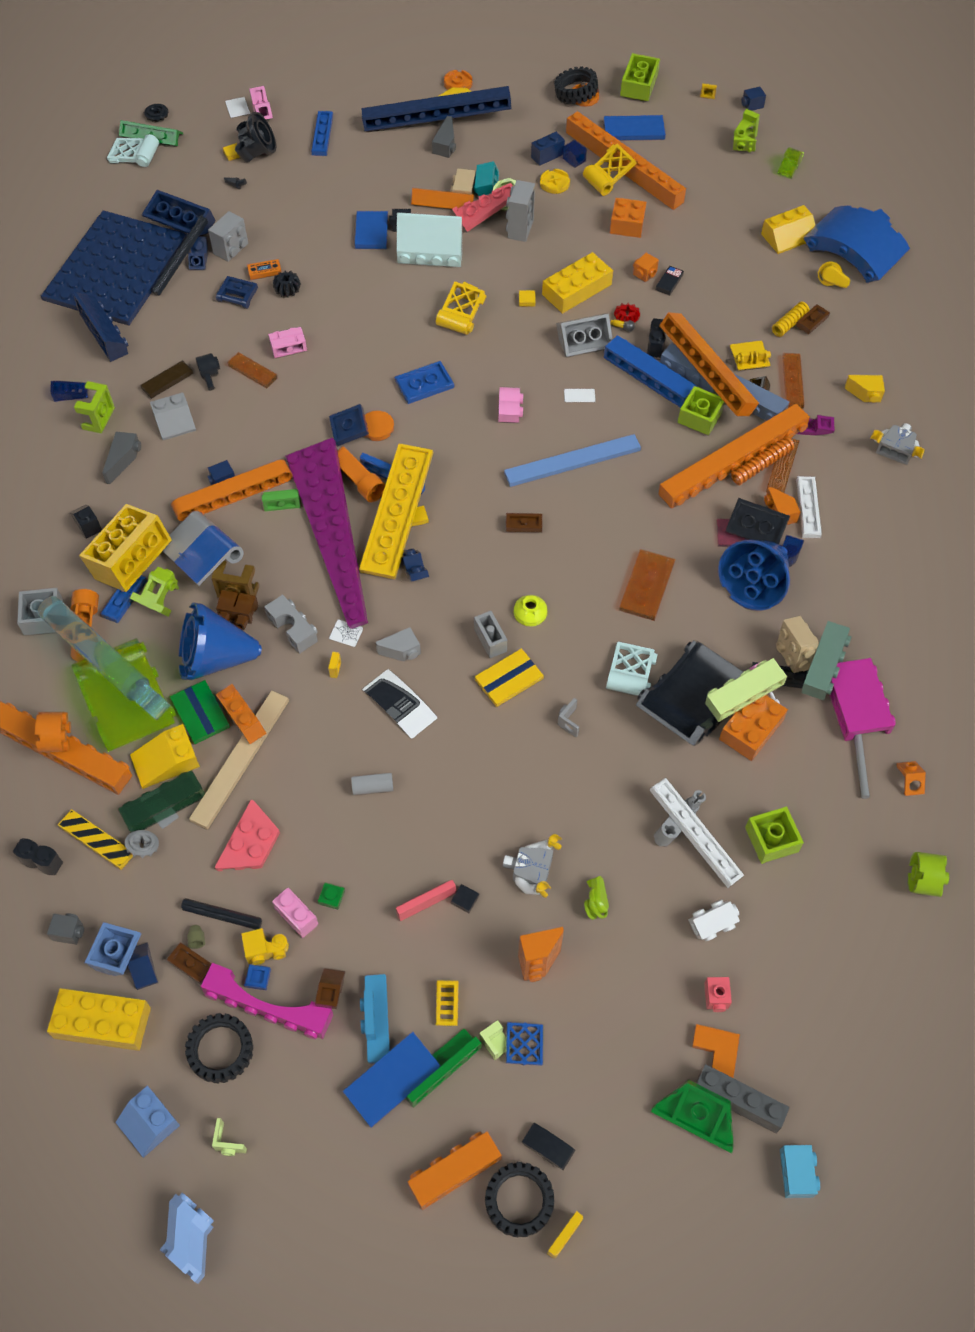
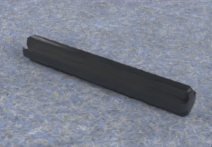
M185 898L181 904L183 911L251 929H260L262 925L260 917Z

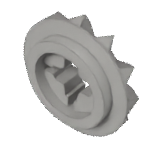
M146 830L134 831L125 839L127 853H132L133 857L138 855L143 859L145 855L151 857L153 852H157L159 840L152 832ZM140 840H142V843L144 844L143 848H141L139 845Z

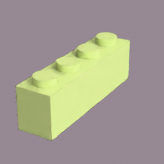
M774 658L769 661L764 660L757 665V668L744 671L736 680L730 679L720 689L714 688L707 694L705 704L717 721L720 722L784 685L787 676Z

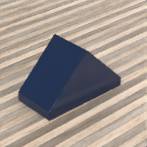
M148 942L136 946L129 960L128 968L135 987L139 990L158 983Z

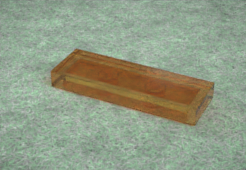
M239 352L228 361L229 367L266 389L278 379L276 373Z

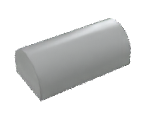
M392 773L351 777L353 795L393 791Z

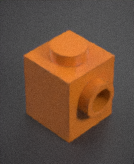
M646 252L642 257L635 260L633 275L647 282L655 276L658 270L659 259Z

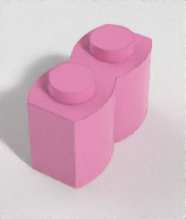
M499 388L498 422L519 423V417H523V407H520V404H523V393H520V388Z

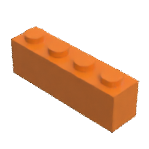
M481 1131L469 1138L471 1142L464 1146L462 1144L455 1146L450 1150L451 1154L444 1159L440 1156L430 1163L431 1167L425 1171L419 1169L410 1175L411 1179L407 1181L408 1186L422 1210L502 1160V1155L488 1131L483 1134Z

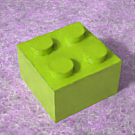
M694 386L680 408L677 423L709 436L723 412L725 402L720 396Z
M787 806L750 817L745 826L761 864L798 853L804 844Z

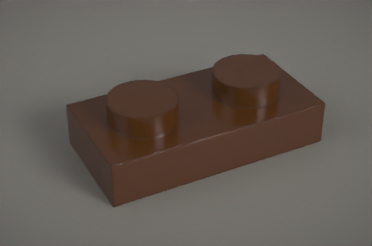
M816 304L797 321L796 327L810 334L829 317L830 312Z
M506 513V532H542V514Z
M181 942L167 958L170 964L200 985H202L212 964Z

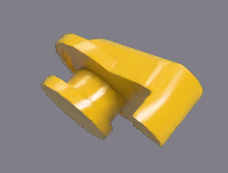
M825 262L818 270V279L823 285H836L847 288L850 284V278L842 272V268L837 262Z

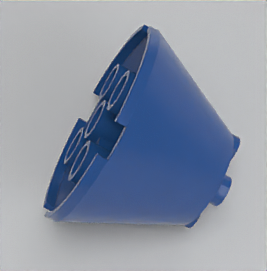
M742 540L729 546L722 554L718 566L719 579L722 587L727 589L733 601L751 610H767L779 604L785 598L790 585L789 562L785 547L768 541Z

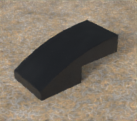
M535 1122L522 1140L524 1146L540 1154L546 1161L561 1170L565 1169L575 1152L573 1147Z

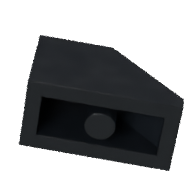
M84 505L70 512L86 539L102 531L100 523L89 505Z

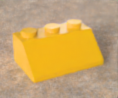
M805 205L767 218L764 220L761 235L777 254L804 245L806 242L803 237L815 227L813 214Z

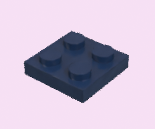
M361 404L329 416L337 447L369 434Z

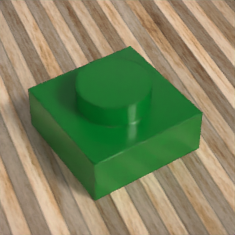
M324 883L318 904L338 910L345 893V888Z

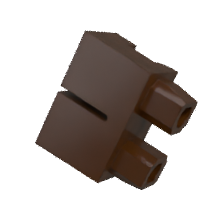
M221 590L216 610L218 615L228 621H235V626L245 630L247 624H252V616L257 611L259 605L255 595L243 593L238 595L237 592Z

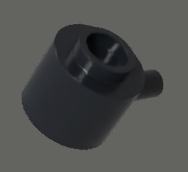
M209 353L195 357L201 378L205 379L208 390H214L215 387L211 376L219 374L220 365L217 356L213 357V354Z

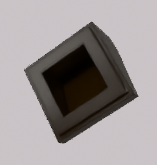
M767 376L750 379V382L769 391L770 382Z

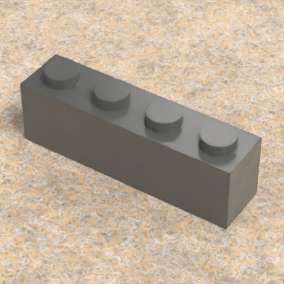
M706 1064L696 1082L700 1086L730 1100L733 1112L774 1133H777L782 1128L790 1108L789 1106Z

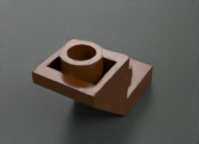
M324 968L318 985L315 1006L337 1009L339 996L342 993L345 971Z

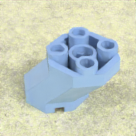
M181 1193L179 1196L175 1194L169 1201L167 1239L160 1251L182 1272L187 1273L194 1282L199 1284L205 1276L207 1235L214 1228L211 1225L214 1220L200 1208L195 1211L194 1208L197 1205L184 1193Z

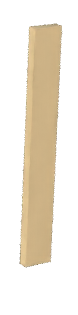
M274 691L270 692L255 715L267 734L252 744H249L244 735L241 737L189 818L190 822L207 830L209 829L288 704V697Z

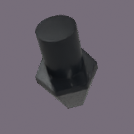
M224 177L225 183L238 189L247 184L245 178Z

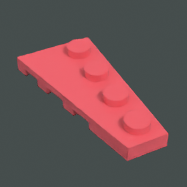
M511 183L493 190L492 194L479 196L478 200L474 202L468 201L464 203V206L460 208L454 207L452 210L456 216L462 217V225L468 232L506 206L507 198L511 197L510 192L513 185Z

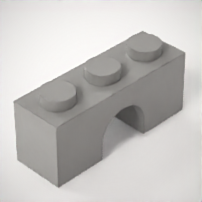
M281 595L264 606L267 617L277 629L285 624L294 625L286 633L289 643L299 654L318 642L317 629L313 624H308L305 615L295 609V604L291 599L287 600L284 595Z

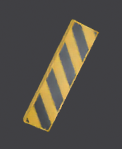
M72 809L58 824L62 830L120 870L133 857L132 853H127V849L122 843Z

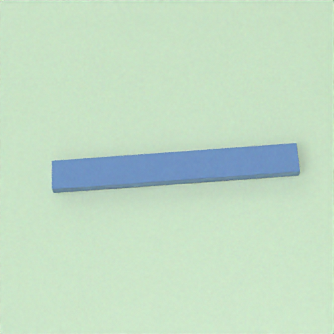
M635 434L506 469L504 470V475L509 486L512 487L638 452L641 450V446Z

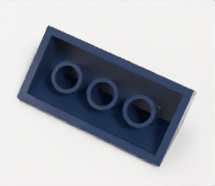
M156 190L142 213L143 217L188 234L200 216L207 218L208 221L200 235L209 233L208 229L216 221L210 209L160 190Z
M73 293L79 315L109 361L112 362L127 355L128 342L125 337L122 338L120 336L121 332L118 326L112 324L113 320L109 313H105L102 302H98L93 295Z

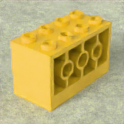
M125 504L79 556L95 580L127 592L172 539L158 515Z

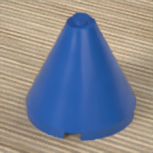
M191 603L189 608H192L193 611L185 615L179 644V657H182L184 664L179 665L182 679L195 680L255 660L257 656L261 655L262 646L259 645L258 640L205 605Z

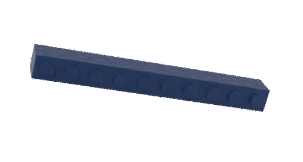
M509 86L365 107L361 108L364 131L444 120L447 116L457 118L510 110L512 106Z

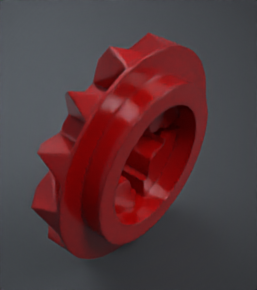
M621 303L620 306H616L614 316L616 320L624 322L631 320L635 323L640 318L639 308L635 307V304L629 305L627 303L625 305Z

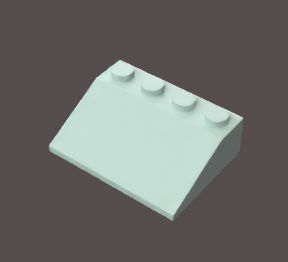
M397 213L398 263L461 267L462 217Z

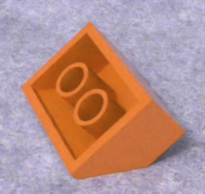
M563 927L520 936L518 958L524 981L536 982L546 976L561 952Z

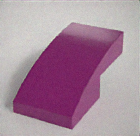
M817 415L815 419L809 418L807 429L797 434L825 435L834 433V417Z

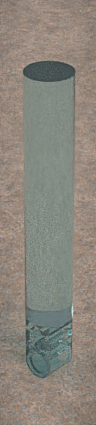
M48 597L39 605L38 615L129 700H135L156 720L171 706L149 686V680L58 597Z

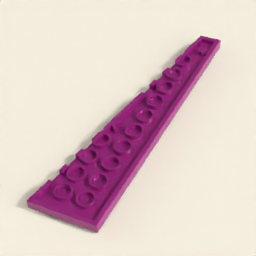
M333 438L285 455L347 625L350 629H354L368 624L336 442Z

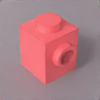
M707 977L704 983L706 1008L713 1009V1012H725L732 1004L729 977Z

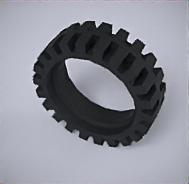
M589 67L569 68V71L564 70L554 81L556 97L559 101L566 102V104L586 102L587 98L590 100L598 92L597 74L593 69H589ZM582 81L588 83L577 89L564 88L574 82Z
M216 1013V1016L209 1015L206 1020L202 1018L198 1021L199 1024L197 1026H193L192 1033L189 1032L187 1036L188 1041L185 1044V1055L189 1066L197 1076L207 1082L211 1081L219 1084V1082L226 1083L229 1079H236V1076L238 1074L241 1075L244 1072V1068L249 1066V1060L253 1056L252 1050H254V1045L248 1028L237 1017H232L226 1013L225 1015L221 1013ZM219 1027L232 1029L238 1034L241 1041L240 1054L235 1062L227 1068L219 1070L209 1069L203 1065L198 1055L199 1043L203 1036L210 1030Z
M509 1163L507 1166L501 1167L494 1173L486 1189L485 1205L488 1216L495 1227L506 1235L523 1238L536 1234L547 1224L554 1209V1190L547 1175L540 1171V1168L534 1167L530 1163ZM515 1176H524L533 1180L540 1188L543 1197L542 1208L538 1216L530 1222L523 1224L512 1223L504 1218L497 1205V1193L502 1183Z

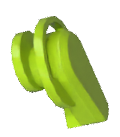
M601 876L586 881L591 890L589 892L590 899L584 901V907L588 917L592 920L596 919L597 916L601 919L606 918L609 908L604 880Z

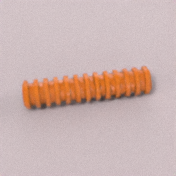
M784 437L783 440L781 439L766 449V451L754 457L753 460L751 459L736 469V471H733L731 473L732 480L737 485H742L751 477L763 471L764 468L772 465L777 459H781V457L794 450L793 441L788 437Z

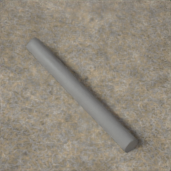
M857 734L854 736L861 798L867 799L870 795L862 734Z

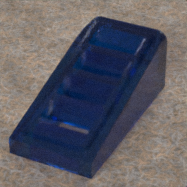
M51 381L50 392L53 401L88 398V389H85L86 383Z

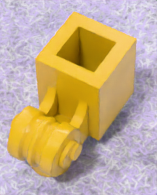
M263 928L241 933L248 964L259 965L271 957L274 960L286 957L289 944L284 935L276 934L272 938V942L266 941Z

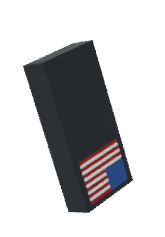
M669 265L656 285L655 290L670 296L682 278L684 271Z

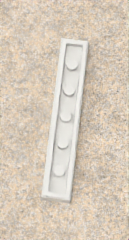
M666 778L650 789V792L727 888L744 876Z

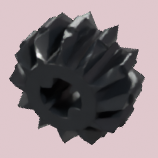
M285 270L283 273L278 272V275H274L273 288L276 294H280L281 297H289V295L295 296V293L299 292L301 284L297 273H293L292 270L289 272Z

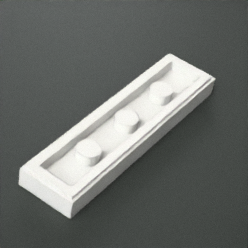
M797 476L796 483L802 538H821L815 477Z

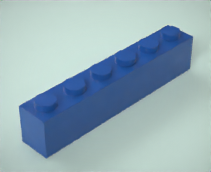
M618 335L605 346L604 358L680 408L693 387L696 386L693 382L688 381Z

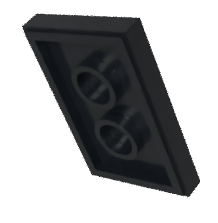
M738 498L725 532L746 540L768 541L779 545L790 516Z

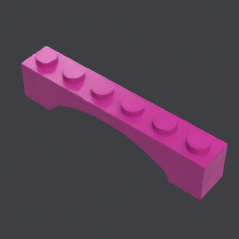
M214 963L211 964L201 985L205 993L204 996L214 1001L217 998L224 1000V1004L229 1007L236 1008L239 1006L244 1008V1012L252 1016H256V1014L262 1015L266 1021L273 1024L280 1022L290 1031L296 1032L298 1029L311 1039L316 1040L317 1037L324 1038L333 1017L332 1009L317 1007L313 1001H311L310 1005L302 1007H283L263 1002L248 994L234 981L235 975L232 970Z

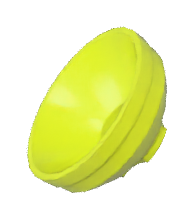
M536 595L522 596L516 601L514 606L515 619L525 626L541 624L547 617L545 601ZM527 602H534L536 607L529 609L525 605Z

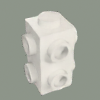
M721 899L712 903V908L707 911L703 908L692 913L693 917L688 920L697 939L709 941L717 937V932L721 930L727 932L735 928L734 924L740 921L736 905L731 904V901L723 902Z

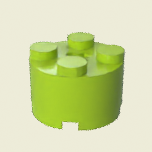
M914 852L909 862V866H912L911 873H908L909 891L915 894L941 897L943 886L949 883V873L945 872L947 856Z

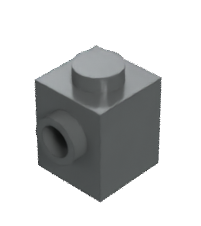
M66 913V915L53 914L47 935L52 941L77 945L79 938H82L84 934V926L78 916L71 913Z

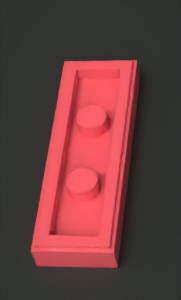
M450 880L398 906L396 912L399 920L402 921L456 893L455 883L453 880Z

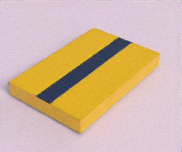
M522 648L475 676V681L496 707L544 679V675Z

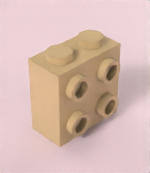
M801 616L785 619L780 629L776 648L782 654L786 664L790 666L793 673L806 671L810 668L819 645L818 639L810 631L808 624L804 622Z

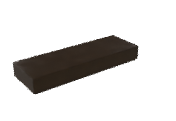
M182 360L141 384V389L152 399L192 375L193 371Z

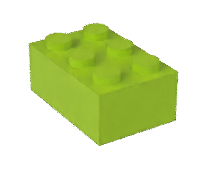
M632 53L622 79L620 96L649 101L659 73L660 59Z

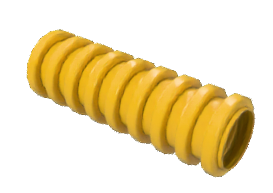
M802 301L796 304L772 326V332L777 337H782L797 324L799 319L810 311L809 306Z

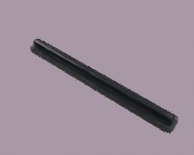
M199 217L152 288L154 294L157 296L161 295L208 224L207 218Z

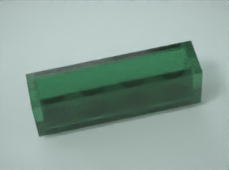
M191 770L181 773L170 782L162 783L153 791L143 793L141 797L133 801L124 803L118 810L130 833L138 830H145L200 801L205 793L194 772Z

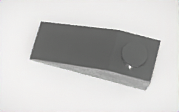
M452 116L446 117L432 141V154L449 158L456 150Z
M115 433L102 472L106 484H111L136 459L137 453L141 450V442L138 440L137 434Z

